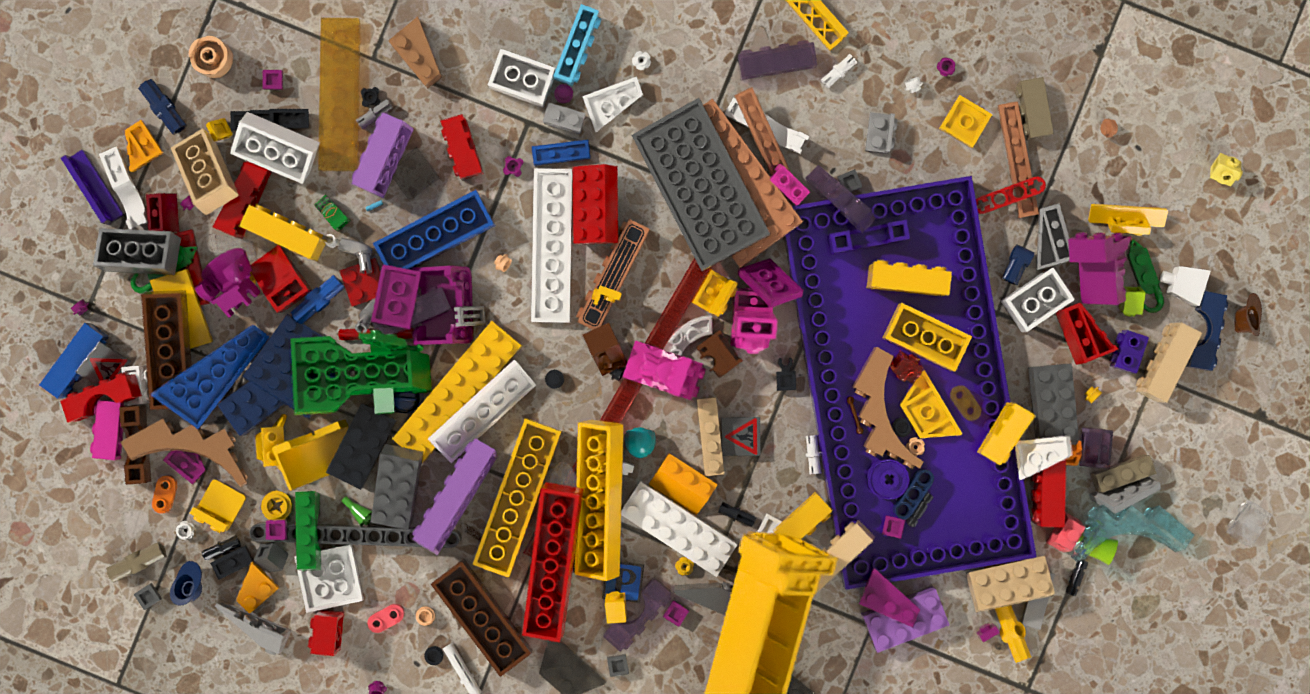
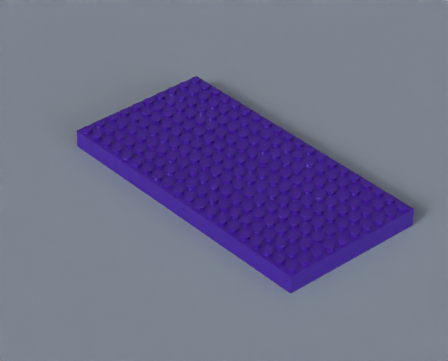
M972 176L792 206L803 223L786 234L784 241L791 279L803 289V296L794 300L829 506L832 510L831 518L834 535L841 537L846 532L844 528L850 522L855 524L859 520L875 536L874 540L841 570L842 583L845 590L865 587L873 568L889 582L1036 558L1024 479L1019 480L1015 447L1010 451L1008 460L1001 465L992 462L977 452L1007 402L1010 403ZM907 220L910 239L906 241L831 254L829 234ZM882 260L888 261V265L896 264V262L908 263V267L926 265L927 269L931 270L935 267L947 268L946 271L952 272L950 293L948 296L942 297L868 289L869 265L873 264L874 261ZM903 303L972 336L956 372L949 371L882 339L898 304ZM874 347H878L894 356L888 368L884 385V402L891 427L898 418L908 419L900 404L920 372L925 370L962 432V435L919 438L912 427L909 435L905 437L897 436L905 447L909 440L914 437L922 439L925 443L924 453L916 456L923 461L922 466L911 469L904 465L908 471L909 480L919 469L929 470L934 475V482L927 491L933 496V499L927 504V509L922 517L918 518L917 521L919 522L915 527H911L905 521L902 539L882 534L886 515L898 518L893 513V505L897 499L887 500L880 498L871 492L867 484V473L873 463L881 459H895L886 455L887 450L883 456L877 454L876 457L866 452L867 448L863 445L874 426L868 427L860 422L861 418L858 417L864 432L861 435L857 434L854 416L850 404L847 403V397L853 396V404L858 416L869 397L866 395L863 398L854 393L856 389L852 386ZM898 457L896 461L903 464L905 460ZM922 473L920 475V482L925 483L928 481V474ZM885 475V478H886L885 483H886V482L891 483V480H890L891 475H890V476ZM911 489L909 491L910 499L917 497V490ZM901 505L898 508L900 515L907 512L906 505Z

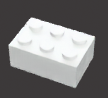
M500 49L488 87L544 108L556 69Z
M1049 268L1002 299L1001 302L1020 331L1028 332L1075 299L1055 269Z

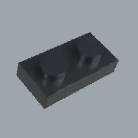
M247 545L210 564L218 580L250 565L254 560Z

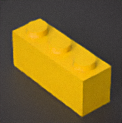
M814 492L773 529V532L802 539L806 534L810 536L817 529L815 526L818 523L827 521L831 517L830 513L832 510Z

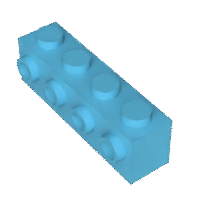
M583 4L580 5L554 73L556 81L572 87L574 82H578L581 75L579 68L581 64H585L588 54H586L587 47L592 46L595 38L592 34L594 29H598L602 18L599 17V10Z

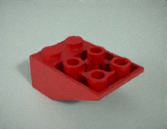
M279 244L251 264L252 275L277 313H283L312 291Z

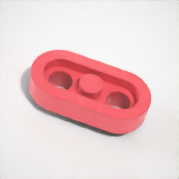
M391 604L374 613L368 619V628L374 633H380L399 623L405 615L403 607L399 604ZM391 611H395L397 617H392ZM378 620L380 622V626H375L374 621Z

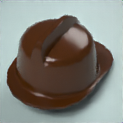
M1251 293L1248 297L1247 305L1235 313L1234 326L1237 333H1252L1254 336H1259L1262 305L1256 293Z

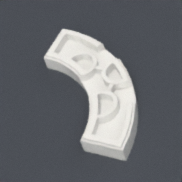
M712 315L692 319L680 326L668 338L662 350L682 356V352L690 343L704 336L713 335Z

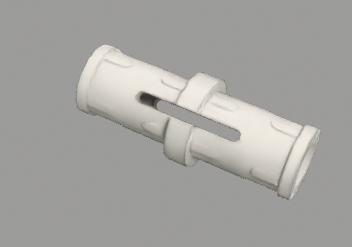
M848 54L838 65L835 64L832 67L833 69L820 79L823 84H826V88L829 89L831 85L839 78H843L845 73L857 64L855 58L852 59L853 56L851 54Z
M818 435L805 436L809 474L822 473Z

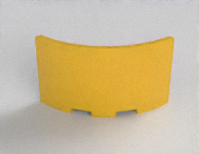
M346 419L315 430V435L309 433L272 447L290 491L330 475L326 471L349 428Z

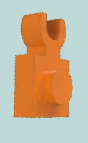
M1078 441L1076 445H1071L1072 456L1066 458V465L1078 466L1082 456L1081 441Z

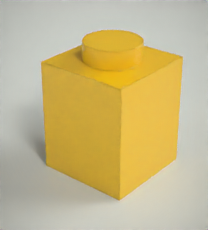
M614 591L606 594L605 610L607 623L626 622L627 606L625 593Z

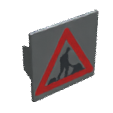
M99 341L75 372L94 384L99 385V382L102 380L116 379L115 375L122 373L121 367H127L131 360Z
M760 417L722 418V456H761Z

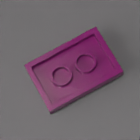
M771 258L738 269V276L770 308L803 296V289Z
M382 264L371 318L372 323L410 330L421 272Z

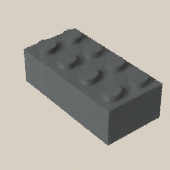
M99 228L93 266L104 272L175 275L181 238L170 231Z
M1072 363L1028 367L1032 411L1035 415L1033 418L1035 439L1070 436L1071 441H1078L1079 432Z
M385 444L379 459L371 515L372 523L409 530L414 517L423 451Z

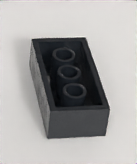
M361 403L326 473L360 490L363 489L397 420L386 414H375L374 408Z

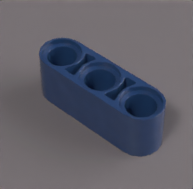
M919 469L910 479L907 490L898 497L893 505V513L898 518L907 519L913 514L934 482V475L931 471ZM922 473L928 474V481L925 483L920 482V475ZM911 489H916L918 492L917 497L914 499L909 497ZM901 505H906L907 512L900 515L898 508Z

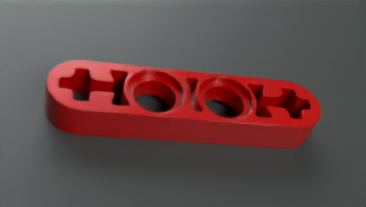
M1032 177L976 198L977 205H979L978 201L980 200L983 203L988 202L987 197L991 196V202L995 206L991 208L989 204L984 207V211L977 209L978 214H986L1041 194L1046 189V182L1041 177ZM1035 180L1043 183L1040 186L1041 190L1037 191L1036 188L1030 189L1032 193L1029 195L1027 188L1024 186L1025 183H1028V187L1034 185ZM1016 187L1024 189V195L1020 198L1013 195V190ZM1002 193L1005 195L1006 200L1003 204L999 205L995 202L994 198L997 194Z

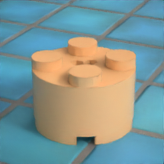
M214 36L198 38L189 49V58L193 68L206 77L221 78L232 66L233 53L224 42Z

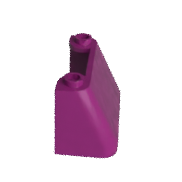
M463 266L412 268L414 271L421 272L419 288H421L422 326H417L412 334L414 345L471 343L473 340V326L456 327L458 319H455V315H458V312L454 311V307L473 306L472 273L470 269ZM463 311V315L473 314V311ZM473 318L464 319V322H473Z

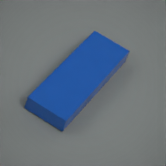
M589 140L532 146L534 166L591 159Z

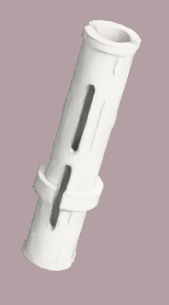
M454 643L444 647L442 650H444L460 677V683L464 684L469 694H481L482 691L473 678L475 677L474 674L468 670Z

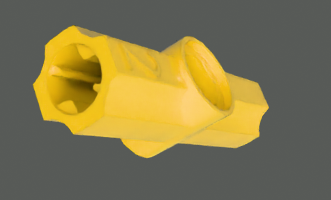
M1012 605L996 608L995 612L1001 625L1000 637L1005 643H1008L1015 663L1031 658L1024 639L1026 635L1025 627L1021 622L1017 621Z

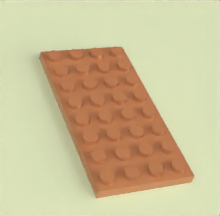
M712 98L704 104V107L771 235L732 255L737 265L742 268L803 223V221L779 188L770 181L771 177Z

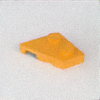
M143 120L138 121L125 130L128 142L127 154L130 160V172L137 171L164 153Z
M252 561L236 601L250 614L277 591L279 586Z

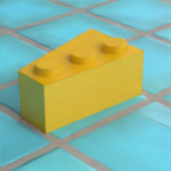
M1007 402L977 452L998 465L1005 463L1010 456V451L1017 445L1021 435L1035 415L1015 403Z

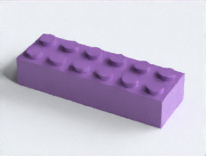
M476 438L473 442L470 441L465 448L466 454L463 458L458 459L454 466L456 470L453 475H449L444 482L445 488L442 492L439 491L434 498L435 504L432 509H427L423 516L424 522L421 526L418 525L413 532V540L436 555L439 554L498 458L493 448Z

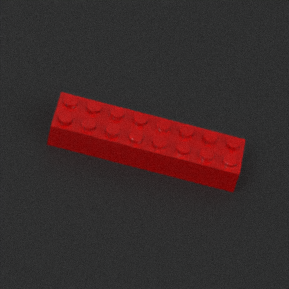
M545 482L541 487L522 636L560 642L564 635L584 488Z

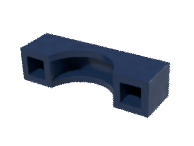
M1204 291L1200 306H1196L1195 311L1204 318L1207 331L1202 342L1196 345L1186 367L1205 371H1213V368L1216 367L1218 361L1216 353L1221 345L1220 332L1225 325V320L1223 319L1224 311L1228 308L1227 295Z

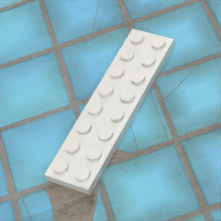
M534 168L531 322L570 323L573 169Z

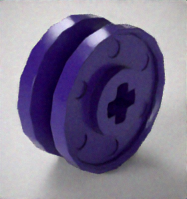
M891 459L878 460L872 464L867 473V484L871 492L887 500L897 499L903 495L910 481L905 466ZM885 475H887V476H890V475H891V477H890L891 483H888V482L885 483V481H886Z

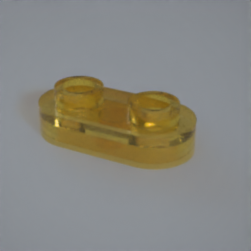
M960 385L953 387L950 391V399L963 418L970 421L978 419L981 415V407L968 388ZM959 391L962 392V398L960 399L956 397ZM972 407L973 413L969 415L967 409Z

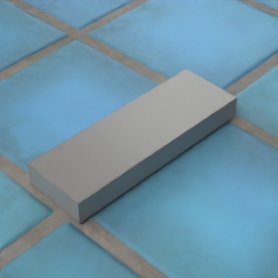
M1050 573V577L1053 584L1055 574ZM1049 597L1026 602L1021 620L1024 626L1041 630Z

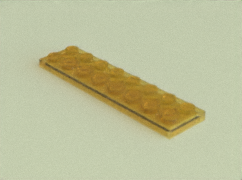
M321 18L318 171L354 172L358 169L359 123H357L356 119L359 118V18Z

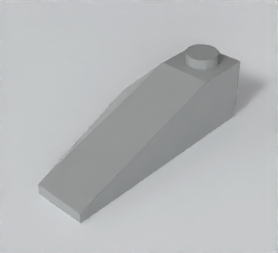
M222 600L216 603L215 607L260 647L265 648L267 653L276 655V653L280 654L283 651L291 629L253 613L249 614L246 610Z

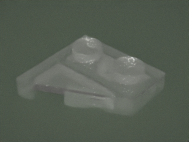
M209 234L215 257L230 249L242 248L246 251L249 262L258 260L253 241Z

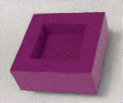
M263 70L262 89L283 90V70Z
M886 515L882 534L902 539L906 520Z
M287 519L266 520V540L287 539Z
M673 600L663 617L679 627L689 610Z
M993 623L984 624L979 628L980 631L976 632L982 642L1000 633Z

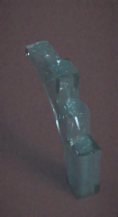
M1105 505L1093 507L1088 512L1087 516L1089 517L1085 523L1090 527L1083 533L1084 538L1082 541H1079L1074 546V553L1071 555V558L1076 562L1084 560L1103 541L1118 535L1148 537L1164 544L1174 552L1186 549L1194 534L1160 505L1152 508L1149 507L1143 514L1132 505L1116 514Z

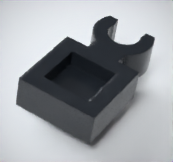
M779 358L778 365L781 371L776 372V390H796V371H790L793 359L789 358V364L783 365L782 358Z

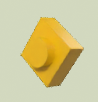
M225 118L210 121L206 124L214 142L230 138L233 135Z

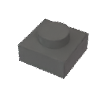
M855 169L837 176L844 195L863 187Z
M152 583L134 594L143 610H146L162 599Z
M626 654L607 657L610 677L629 674Z

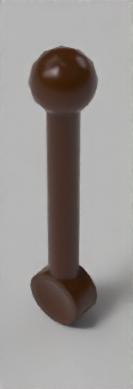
M849 396L847 397V403L850 404L857 426L856 432L861 435L864 430L858 420L853 404L854 398Z

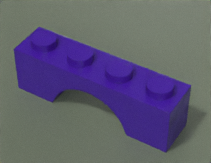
M901 220L863 229L832 233L828 235L831 254L906 241L910 239L907 220Z

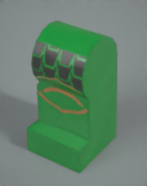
M326 194L314 204L333 229L338 232L351 221Z

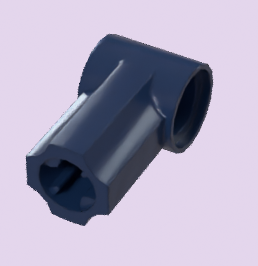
M1016 244L1010 254V262L1002 279L1011 284L1018 285L1025 268L1030 265L1034 257V252Z

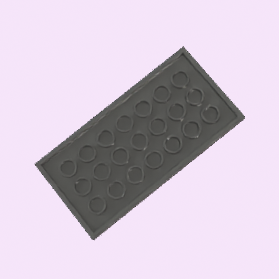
M700 98L693 100L632 135L701 271L771 235Z

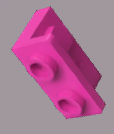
M778 164L774 169L776 172L770 178V181L795 205H799L810 191L783 165Z

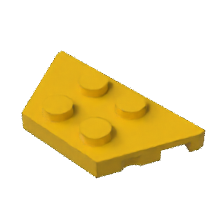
M925 370L921 371L900 404L918 437L930 438L962 435L961 430Z

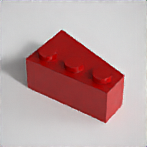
M460 114L441 120L443 128L441 132L444 140H447L449 145L447 151L450 159L453 158L455 166H453L455 176H459L463 181L484 174L467 119L464 115Z
M1081 303L1069 305L1055 313L1076 365L1090 362L1118 350L1116 345H1113L1106 337L1107 334L1097 326L1094 318Z

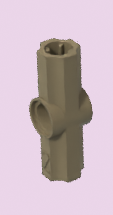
M160 542L154 543L107 567V575L114 583L130 574L138 573L148 568V565L166 557V550Z

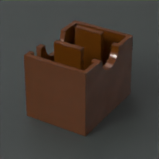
M609 323L583 334L588 349L602 376L614 371L615 368L619 369L627 365L628 362Z
M720 330L696 347L702 355L699 357L700 359L705 356L713 358L714 365L709 371H714L718 378H721L743 361L738 357V354L721 334Z

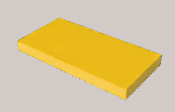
M188 269L178 271L175 275H165L150 280L153 291L186 290L190 349L213 342Z

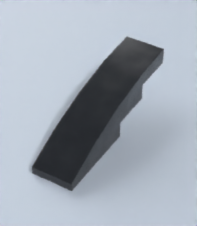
M309 109L230 111L231 131H237L240 120L247 112L289 130L309 129Z

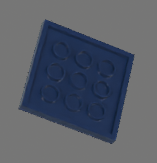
M287 314L243 377L294 409L291 338L323 336L308 326L299 324L291 315ZM330 373V377L335 378V373ZM310 374L311 377H308L311 380L317 378L315 374ZM305 414L303 416L310 419L312 414Z

